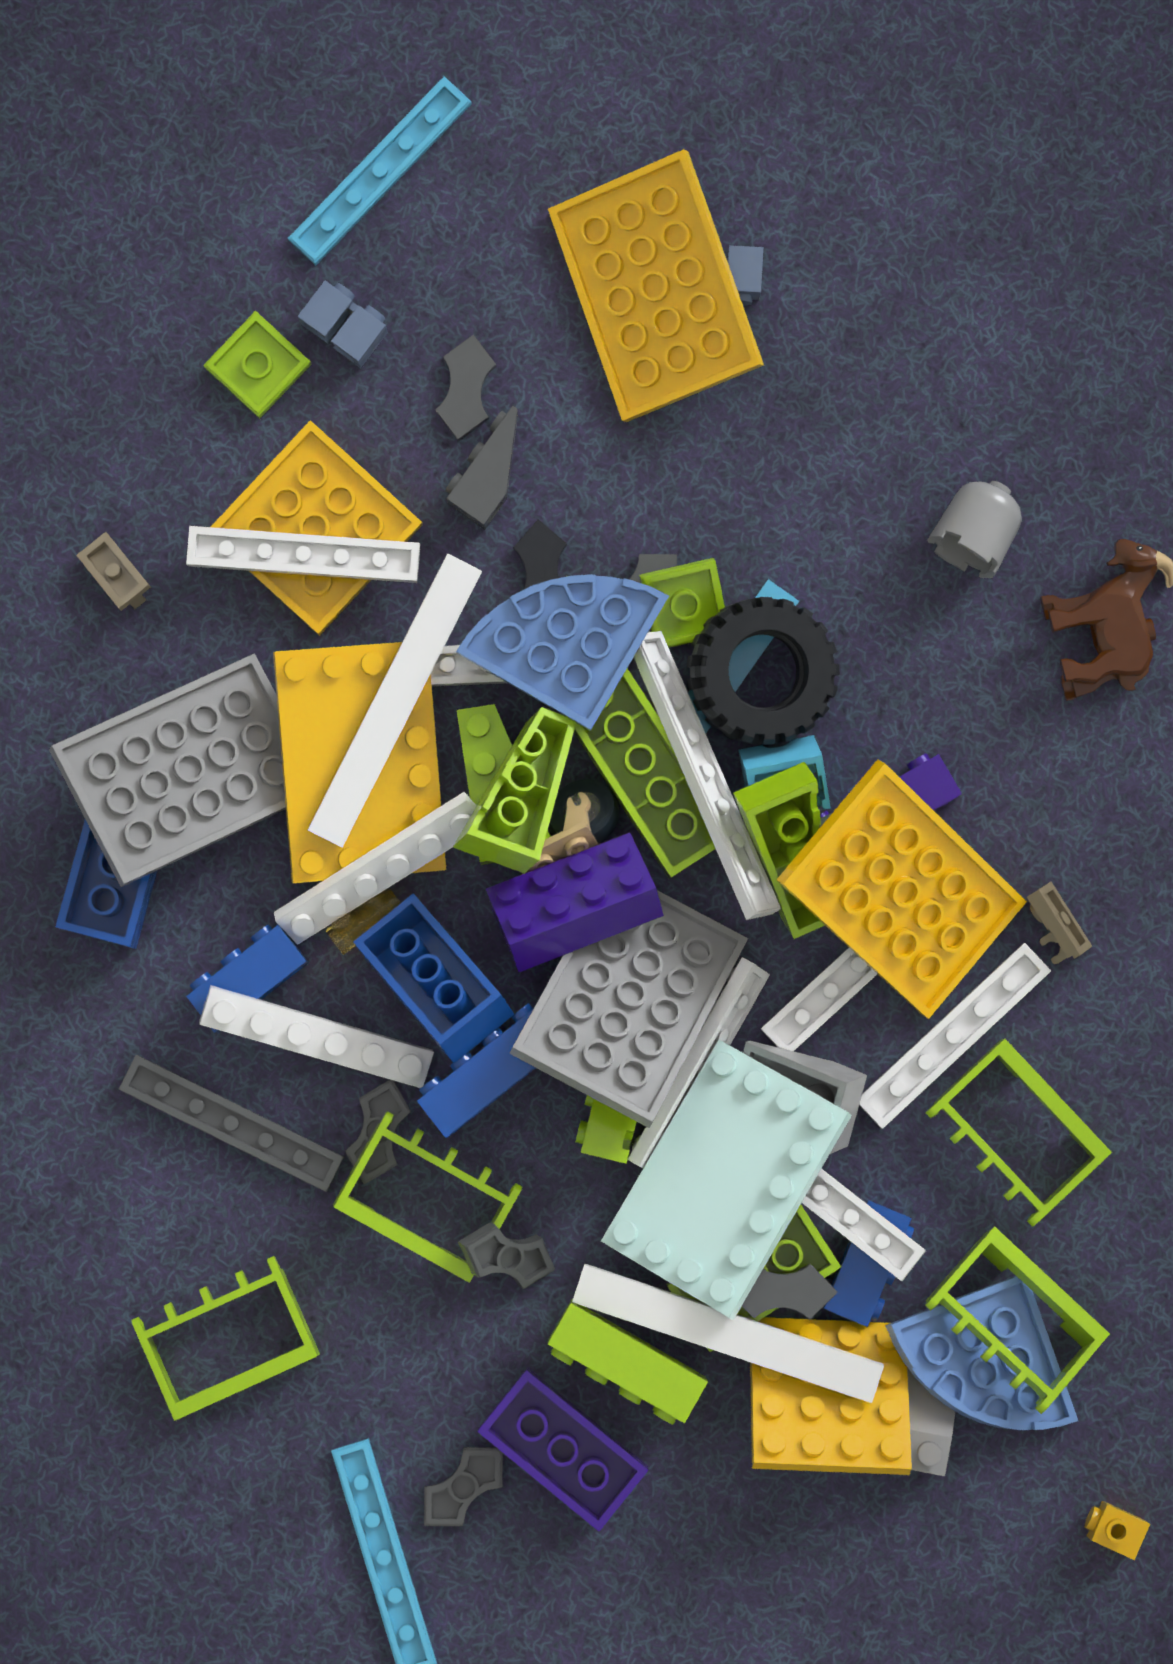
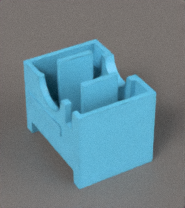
M814 735L790 740L786 745L776 748H767L760 745L738 750L745 787L805 762L812 773L816 772L818 807L822 806L823 810L831 808L823 757Z

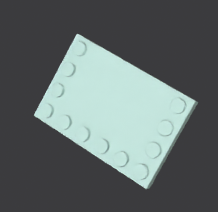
M718 1040L601 1242L734 1320L852 1115L732 1046Z

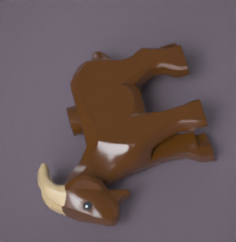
M1118 539L1114 543L1115 555L1106 564L1107 566L1122 565L1124 573L1083 596L1061 599L1054 595L1040 597L1045 620H1050L1052 633L1081 625H1090L1093 644L1098 652V655L1089 663L1080 664L1072 659H1060L1063 676H1060L1066 701L1093 692L1103 683L1112 679H1117L1125 690L1134 691L1135 683L1148 674L1153 656L1151 641L1156 640V632L1152 619H1145L1140 599L1158 570L1164 575L1166 587L1170 588L1173 586L1172 559L1149 546L1127 539Z

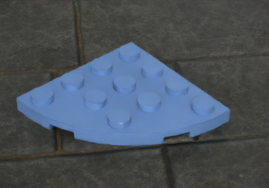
M591 574L551 579L512 595L489 614H486L467 634L456 653L591 731L669 595L651 586L615 577Z
M1016 1275L955 1298L1045 1384L1050 1386L1061 1373L1033 1291ZM941 1304L931 1311L926 1309L885 1325L893 1345L913 1376L930 1394L962 1416L982 1424L1011 1430H1043L1061 1427L1078 1421L1067 1387L1063 1389L1047 1410L1040 1414L1035 1409L1037 1406L1035 1402L1039 1399L1038 1394L1024 1381L1016 1389L1011 1387L1009 1383L1016 1373L996 1354L987 1362L980 1358V1355L987 1346L966 1326L956 1335L951 1328L958 1319Z

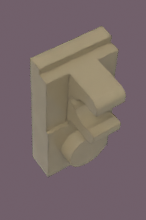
M107 532L103 533L76 555L120 611L129 604L136 609L146 601L142 594L151 588L150 585Z
M1052 882L1027 896L1031 903L1030 909L1033 916L1040 923H1043L1047 930H1050L1048 934L1040 939V944L1044 946L1049 942H1055L1060 946L1059 953L1051 958L1053 964H1058L1071 956L1075 959L1092 947Z

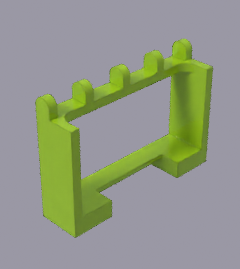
M1006 1039L998 1041L925 1112L932 1118L942 1109L959 1126V1129L949 1139L956 1144L967 1135L986 1155L976 1166L981 1173L993 1163L1013 1184L1003 1194L1007 1201L1020 1192L1032 1204L1036 1212L1027 1220L1032 1227L1112 1153ZM996 1057L1016 1078H1019L1090 1156L1043 1203L948 1103Z
M387 1111L381 1122L377 1124L336 1197L333 1207L470 1283L474 1275L471 1273L466 1260L443 1247L440 1248L349 1196L382 1136L501 1201L502 1203L491 1221L499 1229L520 1194L522 1186L515 1183L508 1195L486 1184L492 1169L485 1166L478 1179L451 1165L458 1153V1150L453 1147L450 1148L443 1160L417 1146L424 1134V1131L419 1128L416 1129L410 1141L387 1129L394 1116Z
M995 1226L983 1234L926 1299L927 1303L925 1304L930 1311L938 1304H941L958 1319L951 1328L956 1335L966 1326L987 1346L980 1355V1358L985 1362L996 1354L1012 1369L1016 1375L1009 1383L1011 1387L1016 1389L1023 1381L1027 1383L1039 1396V1399L1035 1402L1037 1404L1035 1409L1040 1414L1047 1410L1110 1335L1106 1329ZM981 1253L1001 1272L1008 1268L1063 1319L1059 1326L1082 1347L1050 1386L1045 1384L948 1293Z
M275 1256L267 1259L272 1274L249 1284L243 1270L235 1273L240 1288L213 1300L208 1287L205 1286L199 1289L204 1304L178 1316L171 1302L164 1305V1310L169 1319L164 1323L145 1330L140 1317L131 1320L174 1421L320 1355L284 1270L280 1268ZM276 1281L303 1345L179 1400L152 1336Z

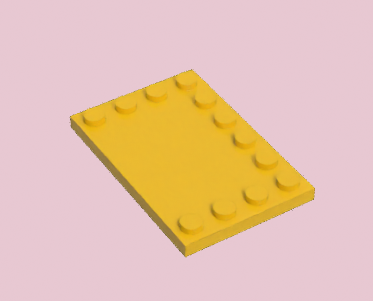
M684 149L548 208L622 421L629 422L764 366L688 151Z
M402 642L273 652L292 883L324 881L441 807L430 674L343 848L307 830ZM445 852L413 873L446 870Z
M878 759L776 879L927 1019L933 1015L1027 902L893 770Z

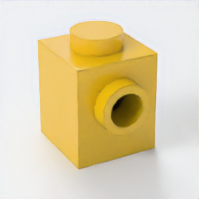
M1102 1501L1099 1508L1092 1507L1084 1527L1089 1529L1087 1537L1091 1541L1135 1560L1150 1524L1133 1514Z

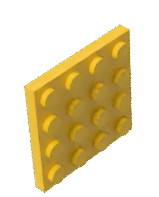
M310 420L211 527L407 542L423 523ZM249 571L319 636L371 581L368 579Z
M764 1317L758 1322L883 1363L884 1368L873 1402L869 1403L750 1362L752 1469L910 1475L912 1463L908 1369L893 1345L885 1326L890 1323L869 1322L868 1327L854 1321Z

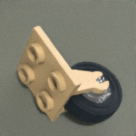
M581 779L569 783L557 793L550 819L556 834L545 839L540 860L527 872L599 845L611 835L619 820V806L614 794L606 785L592 779Z

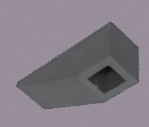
M514 406L510 408L507 414L501 411L489 428L493 434L486 444L479 442L467 459L471 465L463 475L457 473L445 490L449 494L446 498L448 505L484 530H486L507 500L518 419V410Z

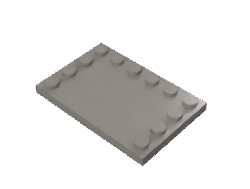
M255 653L56 743L49 749L121 887L286 809L277 695Z
M658 890L664 916L562 956L510 1051L511 1055L648 1128L652 1125L748 940L743 935Z

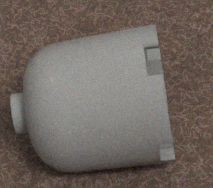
M991 481L990 483L969 482L963 485L955 494L927 539L928 543L937 544L934 552L943 560L962 571H965L969 565L981 570L979 577L993 578L1022 522L1021 509L1010 495L1011 490L998 481Z

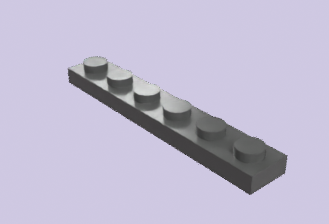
M135 1055L119 1087V1090L325 1192L328 1191L344 1159V1156L139 1055Z

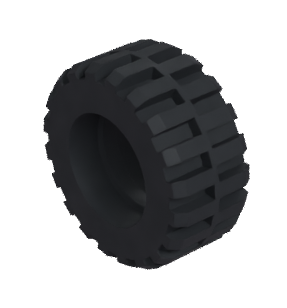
M759 597L728 605L703 624L704 629L695 636L691 644L694 646V650L687 659V667L690 668V678L687 679L688 689L693 690L695 696L693 703L697 711L704 713L706 716L705 721L712 728H717L722 731V735L730 739L743 741V743L774 744L796 739V736L801 733H807L815 727L814 722L818 718L825 716L830 709L827 703L830 698H835L838 686L834 685V678L840 675L839 664L834 663L833 654L837 653L834 641H828L825 635L828 632L827 628L822 622L817 623L812 618V612L805 607L799 608L794 605V602L786 599L778 600L772 599V597ZM755 635H769L781 640L791 651L796 665V679L789 696L779 704L767 708L751 706L742 701L734 692L729 679V662L733 651L742 641Z

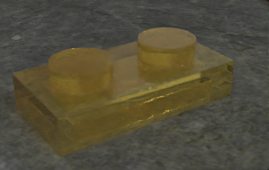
M387 888L334 921L325 931L340 952L345 955L356 946L353 942L401 904V902L391 889Z

